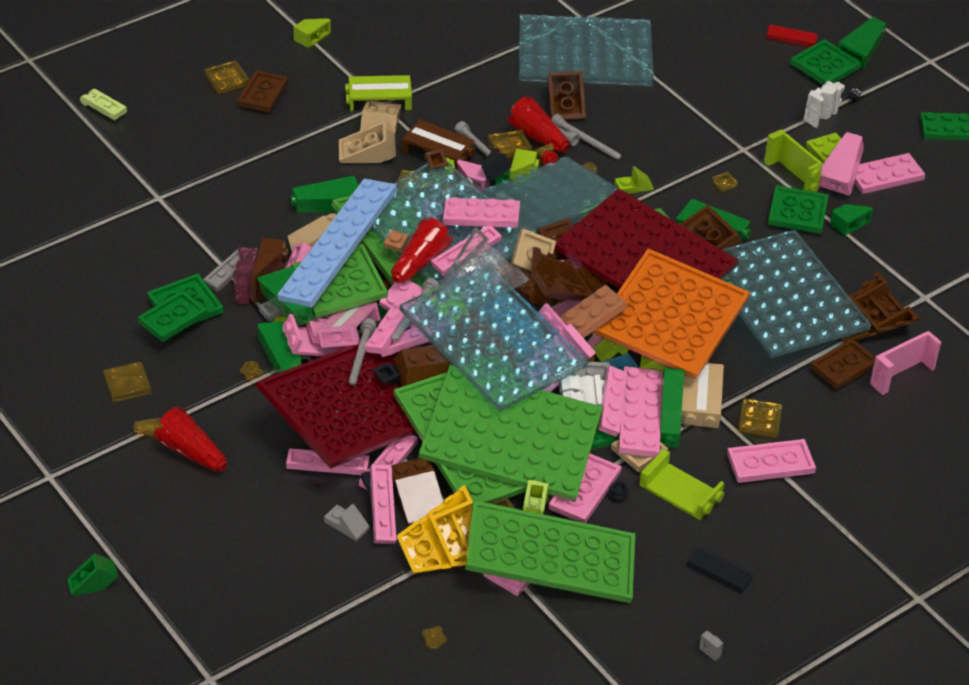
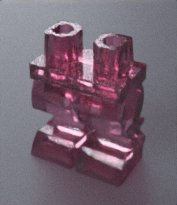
M238 247L239 261L236 263V270H234L233 274L235 298L238 304H248L249 300H253L252 272L258 255L256 248Z

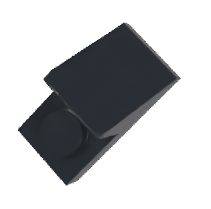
M496 148L491 150L481 168L488 182L510 170L512 166L506 154H501L499 149Z

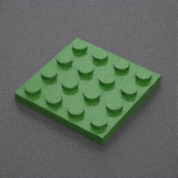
M364 244L357 245L312 307L315 318L387 298L388 291ZM302 261L296 262V263H293V264H292V266H294L295 270L297 269V267L300 265V263H301Z

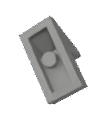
M354 504L350 505L347 509L336 505L324 516L326 524L355 541H358L369 530V525Z

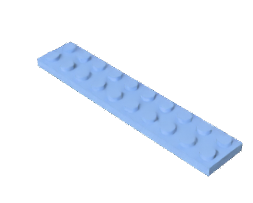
M363 179L277 294L278 300L312 308L398 191L397 185Z

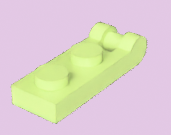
M92 89L88 95L84 94L80 97L83 105H89L113 120L127 113L126 106L96 89Z

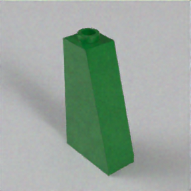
M872 17L839 41L838 48L860 61L861 69H865L884 38L886 23Z
M349 176L292 188L290 202L292 207L295 206L297 213H337L331 205L332 200L351 196L359 184L355 176Z
M691 199L676 218V223H682L707 204ZM710 206L739 234L742 243L745 239L749 238L751 234V229H749L750 221Z
M294 266L257 277L261 293L287 318L289 314H293L297 326L315 320L311 307L278 300L277 294L294 273Z
M284 322L258 323L259 342L277 374L301 365V356L292 354L291 348L288 346L286 335L283 332Z
M664 368L660 442L666 447L679 448L684 382L683 369Z

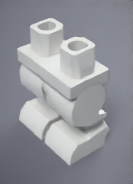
M828 81L822 86V89L810 90L804 121L817 128L820 119L826 120L832 114H837L838 107L842 102L841 93L844 91L845 86L839 82L832 83Z
M570 374L561 375L559 392L562 396L601 406L605 380H601L600 375H594V377L590 375L582 377Z

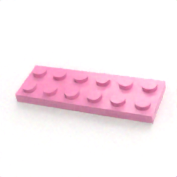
M624 366L627 378L618 453L656 457L660 451L663 371Z

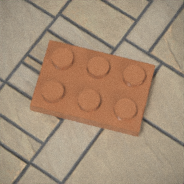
M605 285L561 315L560 318L567 326L571 323L584 338L628 308V306L621 297Z

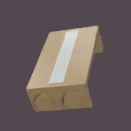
M707 363L697 379L684 374L681 424L719 428L724 365Z

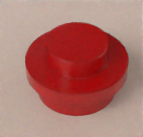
M546 151L541 157L542 164L546 168L553 167L558 160V155L554 151Z

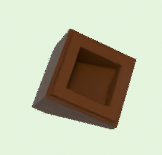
M443 148L425 153L424 158L431 171L448 166Z

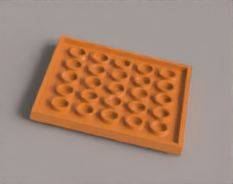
M647 249L617 293L626 302L628 308L594 330L593 333L670 368L683 369L684 374L697 379L749 299L750 292L651 249Z

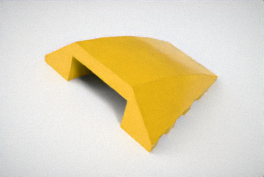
M465 485L459 488L452 496L447 497L436 508L427 512L420 520L418 519L397 535V539L413 574L466 564L473 501Z

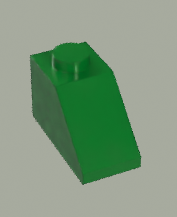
M845 204L832 211L830 225L844 236H847L871 222L873 208Z
M94 553L67 578L71 595L77 596L104 590L118 575L113 560Z

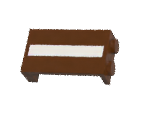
M420 119L402 138V152L406 154L415 146L430 152L443 148L445 157L454 160L455 172H457L458 160L467 162L475 154L473 139Z

